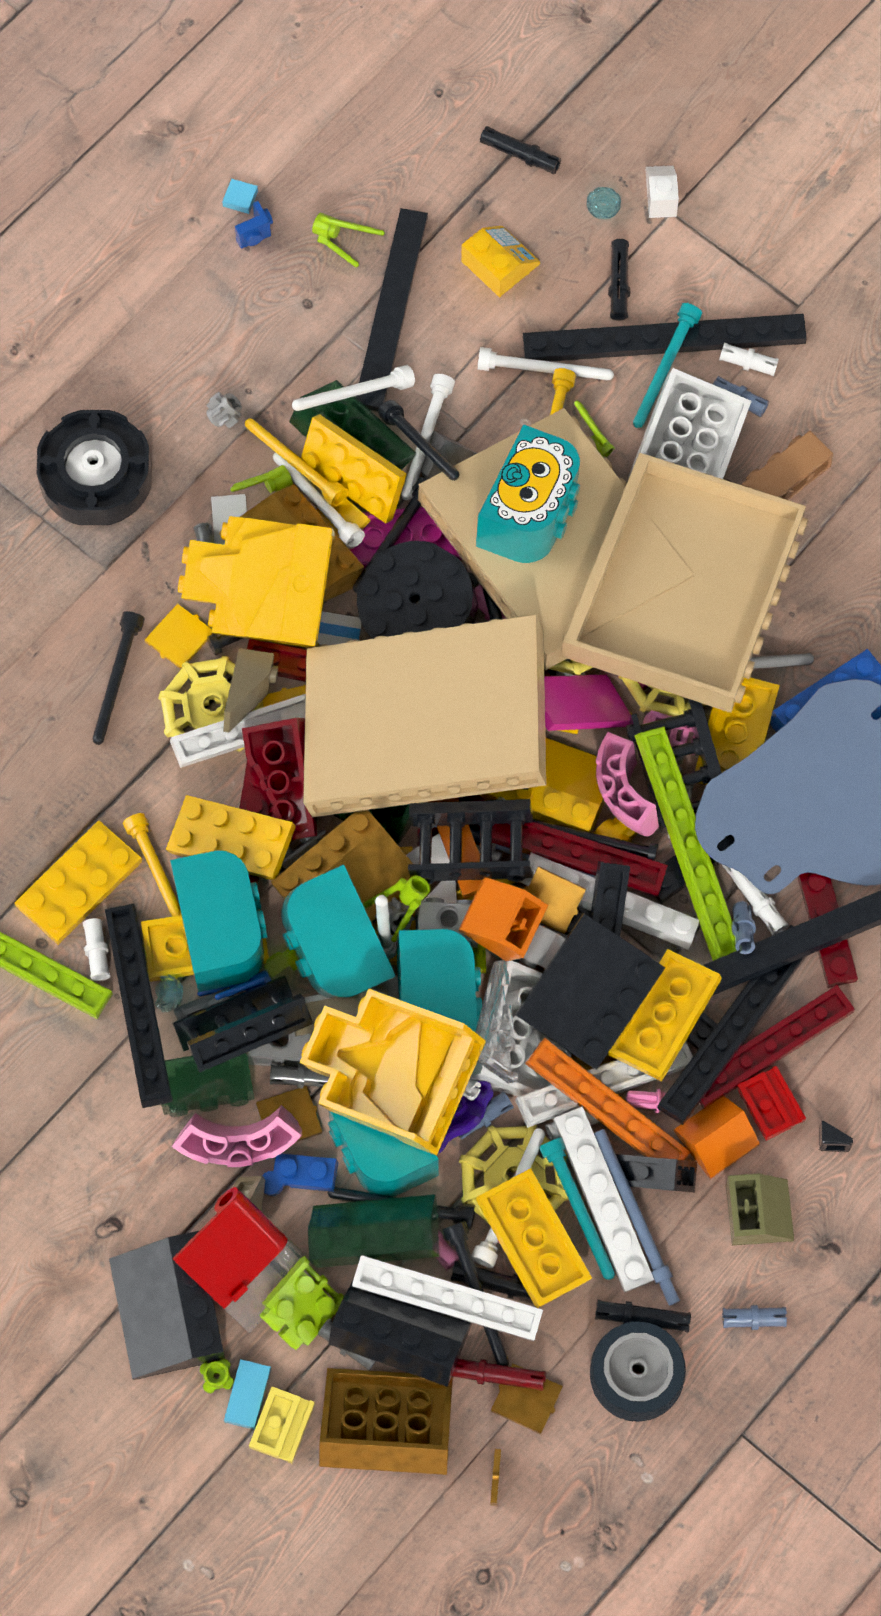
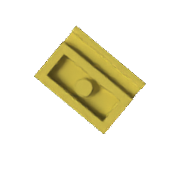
M271 1387L251 1438L249 1448L293 1464L315 1402Z

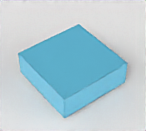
M231 179L222 201L223 207L249 214L258 193V186Z

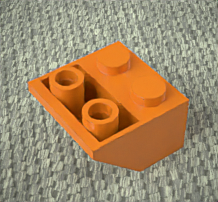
M483 878L458 931L505 961L524 958L548 905L524 889L493 879Z

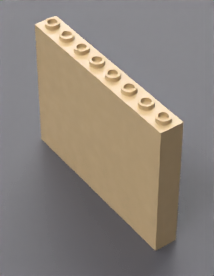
M565 408L530 426L568 441L576 448L580 457L578 477L580 489L576 500H578L577 509L573 517L568 515L565 521L567 528L563 538L556 539L553 548L543 559L531 563H520L476 547L478 514L519 432L454 465L460 474L456 481L450 480L441 472L420 483L418 490V501L504 616L510 619L517 618L520 615H537L544 633L545 670L567 659L561 657L564 638L627 485L623 478H619L615 474L608 458L602 457L598 452L594 440L583 433L576 417L570 416ZM637 500L630 513L581 638L694 576V573Z
M639 452L564 638L561 657L731 713L735 702L740 704L746 689L745 686H742L744 678L750 679L755 665V662L751 661L753 653L757 655L760 653L764 638L760 637L762 629L767 631L773 617V614L769 613L771 605L777 607L782 592L781 589H778L780 581L786 583L791 568V566L787 565L788 559H795L800 544V542L796 541L797 535H804L808 519L804 518L806 506ZM637 500L694 573V576L581 638L630 513Z
M520 615L517 618L503 620L492 619L489 622L465 623L456 627L433 628L429 631L416 633L405 632L402 635L389 637L378 636L374 639L362 641L350 640L346 643L335 645L323 644L307 649L303 803L312 817L546 785L544 633L537 615Z

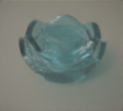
M598 187L588 194L587 209L595 218L608 220L619 212L621 198L614 189Z
M168 974V976H160L161 982L155 987V993L158 997L155 1001V1006L161 1009V1012H170L179 1007L183 997L182 983L173 975Z

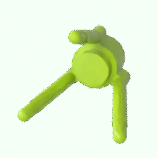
M321 212L315 218L312 232L319 235L317 242L328 246L354 267H358L359 263L329 239H335L341 227L380 236L385 234L383 230L339 220Z
M575 401L574 405L594 434L591 438L594 440L598 452L602 457L607 458L614 451L615 447L601 433L583 404Z
M281 465L265 474L235 483L230 488V491L235 492L264 482L267 490L272 493L293 485V481L286 467Z
M414 875L408 881L401 878L395 885L362 903L364 909L375 904V900L379 895L388 897L396 891H400V900L403 904L409 906V909L392 936V942L397 941L399 930L405 929L415 910L421 905V901L430 892L428 882L420 876Z

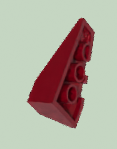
M291 718L242 728L246 758L260 780L259 785L262 791L266 792L273 806L272 811L275 817L293 822L296 826L291 841L317 836V817H312L303 803L305 718Z

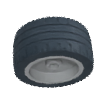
M639 1321L621 1324L603 1336L593 1352L590 1365V1382L598 1401L614 1416L632 1422L651 1420L667 1412L678 1400L686 1376L684 1355L676 1340L661 1327ZM633 1368H638L639 1372L642 1374H635L633 1372Z

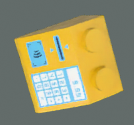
M503 226L481 228L461 245V262L499 298L540 265V260Z

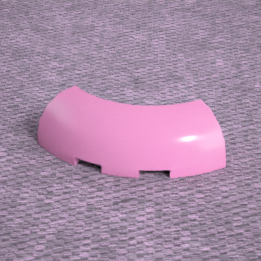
M607 732L599 747L596 758V778L600 793L610 811L621 823L631 830L648 837L659 828L656 805L642 798L629 785L632 772L637 765L634 742Z
M282 1105L267 1118L245 1126L216 1124L195 1113L182 1129L172 1147L183 1155L204 1164L209 1162L227 1165V1167H244L270 1157L274 1158L287 1150L302 1136V1128L292 1114Z

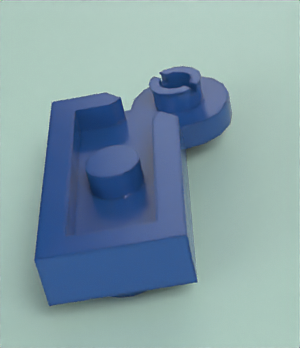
M279 1154L275 1159L274 1170L262 1175L265 1179L264 1193L268 1196H276L281 1193L284 1186L334 1192L339 1162L335 1158Z

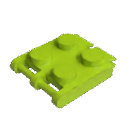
M305 1256L297 1261L262 1302L266 1308L260 1314V1317L274 1331H279L278 1335L295 1350L302 1343L308 1346L313 1341L327 1319H331L338 1311L344 1297L342 1293L338 1294L327 1283L328 1279L324 1275L320 1276L309 1265L310 1261ZM304 1270H306L315 1279V1281L311 1277H309L304 1272ZM324 1288L333 1298L329 1297L322 1289Z

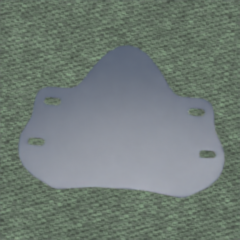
M852 679L822 686L793 719L744 760L711 779L703 792L695 821L696 835L705 852L716 862L739 871L757 889L766 894L780 892L800 874L807 872L857 885L870 886L881 884V717L877 720L871 717V713L881 705V685L870 680ZM728 835L734 837V843L726 850H718L717 845ZM778 865L781 868L780 874L772 881H766L764 874L773 866Z

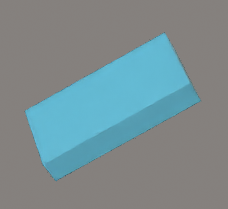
M240 1359L224 1418L225 1423L255 1430L271 1372L270 1366Z

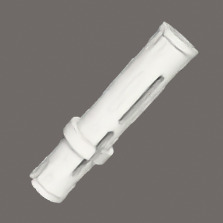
M722 864L723 868L729 873L753 907L752 912L754 915L761 918L772 936L785 931L789 924L777 911L773 898L768 897L766 893L757 889L739 871Z

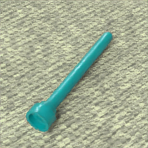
M682 303L677 313L679 325L633 420L635 428L643 427L689 328H692L694 324H698L703 314L701 309L692 304Z
M559 1137L539 1146L543 1158H547L548 1162H552L603 1277L606 1280L613 1279L615 1276L614 1269L564 1160V1156H566L564 1150L566 1147L562 1138Z

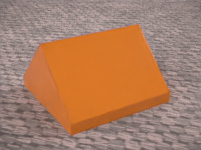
M725 1096L696 1113L684 1125L681 1124L673 1130L684 1146L691 1151L690 1154L710 1180L760 1145L744 1110Z

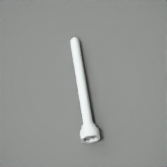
M480 347L477 370L489 371V368L495 369V366L554 374L555 369L565 368L573 371L577 377L611 380L614 377V373L610 369L497 355V352L491 351L492 348Z
M400 366L395 368L389 376L296 399L292 403V408L295 411H300L392 386L400 390L411 388L415 383L414 373L410 366Z
M435 374L430 385L433 397L421 431V435L429 443L443 400L452 393L455 384L453 378L444 374ZM416 447L401 496L404 500H410L413 497L412 487L419 478L426 456L418 447Z
M275 453L273 460L278 466L284 465L292 481L338 529L339 538L349 549L358 546L364 539V531L356 523L346 522L299 471Z
M379 895L375 900L378 925L377 937L388 960H390L397 954L396 942L391 941L393 935H391L388 899L384 895Z
M540 1128L534 1130L513 1177L532 1167L539 1151V1146H541L545 1138L544 1130ZM490 1228L485 1241H481L479 1245H476L471 1255L473 1261L488 1268H493L498 1258L496 1254L498 1239L492 1228Z

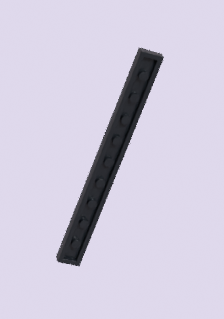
M804 314L699 321L698 324H694L692 328H689L678 353L722 350L724 342L739 348L806 344L807 335ZM679 322L523 333L524 358L551 362L665 354Z

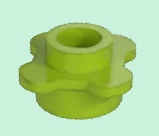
M220 1359L211 1363L205 1362L200 1366V1373L204 1376L205 1381L203 1384L205 1392L211 1394L217 1389L224 1388L229 1390L233 1387L234 1380L229 1374L231 1365L228 1360ZM218 1373L220 1377L215 1379L214 1374Z

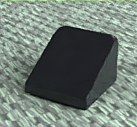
M821 1121L819 1127V1150L849 1152L853 1144V1138L829 1123Z

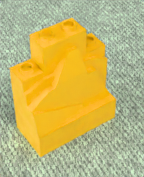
M229 516L228 523L223 522L221 540H225V545L190 540L189 547L184 546L182 563L186 564L185 576L180 575L178 592L182 593L181 598L184 600L216 605L215 610L210 609L208 626L213 627L212 633L308 648L318 647L332 540L335 539V532L332 528L299 523L293 525Z
M368 989L366 996L359 1002L356 1017L324 1006L322 1013L315 1020L314 1031L309 1042L302 1049L300 1063L311 1071L329 1077L328 1082L323 1085L320 1092V1105L333 1113L394 1136L407 1145L437 1156L486 1040L464 1023Z

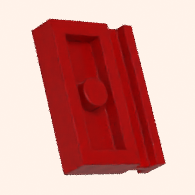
M777 1066L737 1085L736 1089L766 1141L793 1128V1126L805 1122L806 1117Z

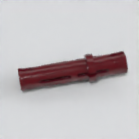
M458 1359L451 1377L476 1380L477 1384L481 1385L489 1382L544 1391L545 1385L543 1383H546V1371L488 1363L486 1359H480V1362Z

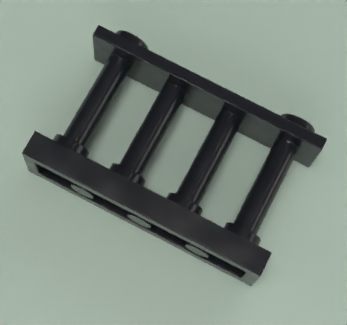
M694 700L688 701L687 710L683 711L681 715L640 725L636 713L631 715L630 724L626 725L629 740L636 744L651 801L656 805L661 834L667 833V828L635 735L663 726L666 731L682 726L692 727L695 738L691 739L689 743L673 746L672 750L675 758L690 754L700 755L703 766L699 767L698 771L681 775L685 786L703 782V784L709 783L711 779L722 772L702 703ZM701 800L691 802L695 814Z
M530 799L409 803V815L412 826L420 828L419 864H408L410 878L417 875L424 878L428 884H432L434 881L482 880L483 878L508 879L509 881L520 882L525 880V878H533L530 860L522 861V825L533 823V810ZM508 823L510 825V861L492 862V826ZM478 824L480 826V862L462 863V827ZM435 826L450 827L449 863L431 864L432 828Z
M284 975L173 1023L182 1050L190 1049L197 1070L203 1072L312 1025L313 1021L301 993L295 996L292 995L287 978Z

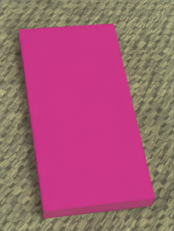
M424 507L418 509L395 543L397 545L409 541L431 542L456 556L459 560H463ZM405 508L396 509L393 520L386 524L368 511L362 512L371 521L363 529L365 536L362 542L350 549V551L364 568Z
M607 675L544 677L545 727L548 731L626 727V725L630 724L631 714Z

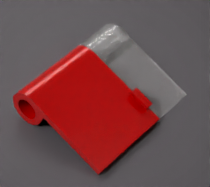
M233 1187L222 1194L217 1200L214 1207L217 1214L172 1259L250 1333L263 1320L260 1314L266 1307L262 1302L297 1261L305 1256L310 1261L309 1265L311 1267L313 1263L238 1188ZM304 1270V1272L310 1277V1274L306 1270Z

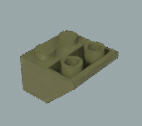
M760 1173L728 1176L726 1195L732 1246L794 1241L788 1179Z

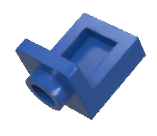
M259 201L253 203L254 218L235 226L236 241L241 249L257 245L263 239L271 236L270 224H273L271 214L267 208L263 209Z

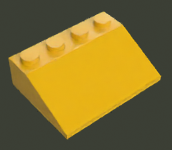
M546 737L545 786L480 794L485 801L496 800L498 797H503L505 800L530 799L533 819L593 833L605 804L596 778L597 756Z

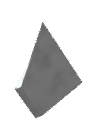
M433 431L430 444L453 466L477 454L466 446ZM425 456L421 473L423 477L430 479L442 471Z

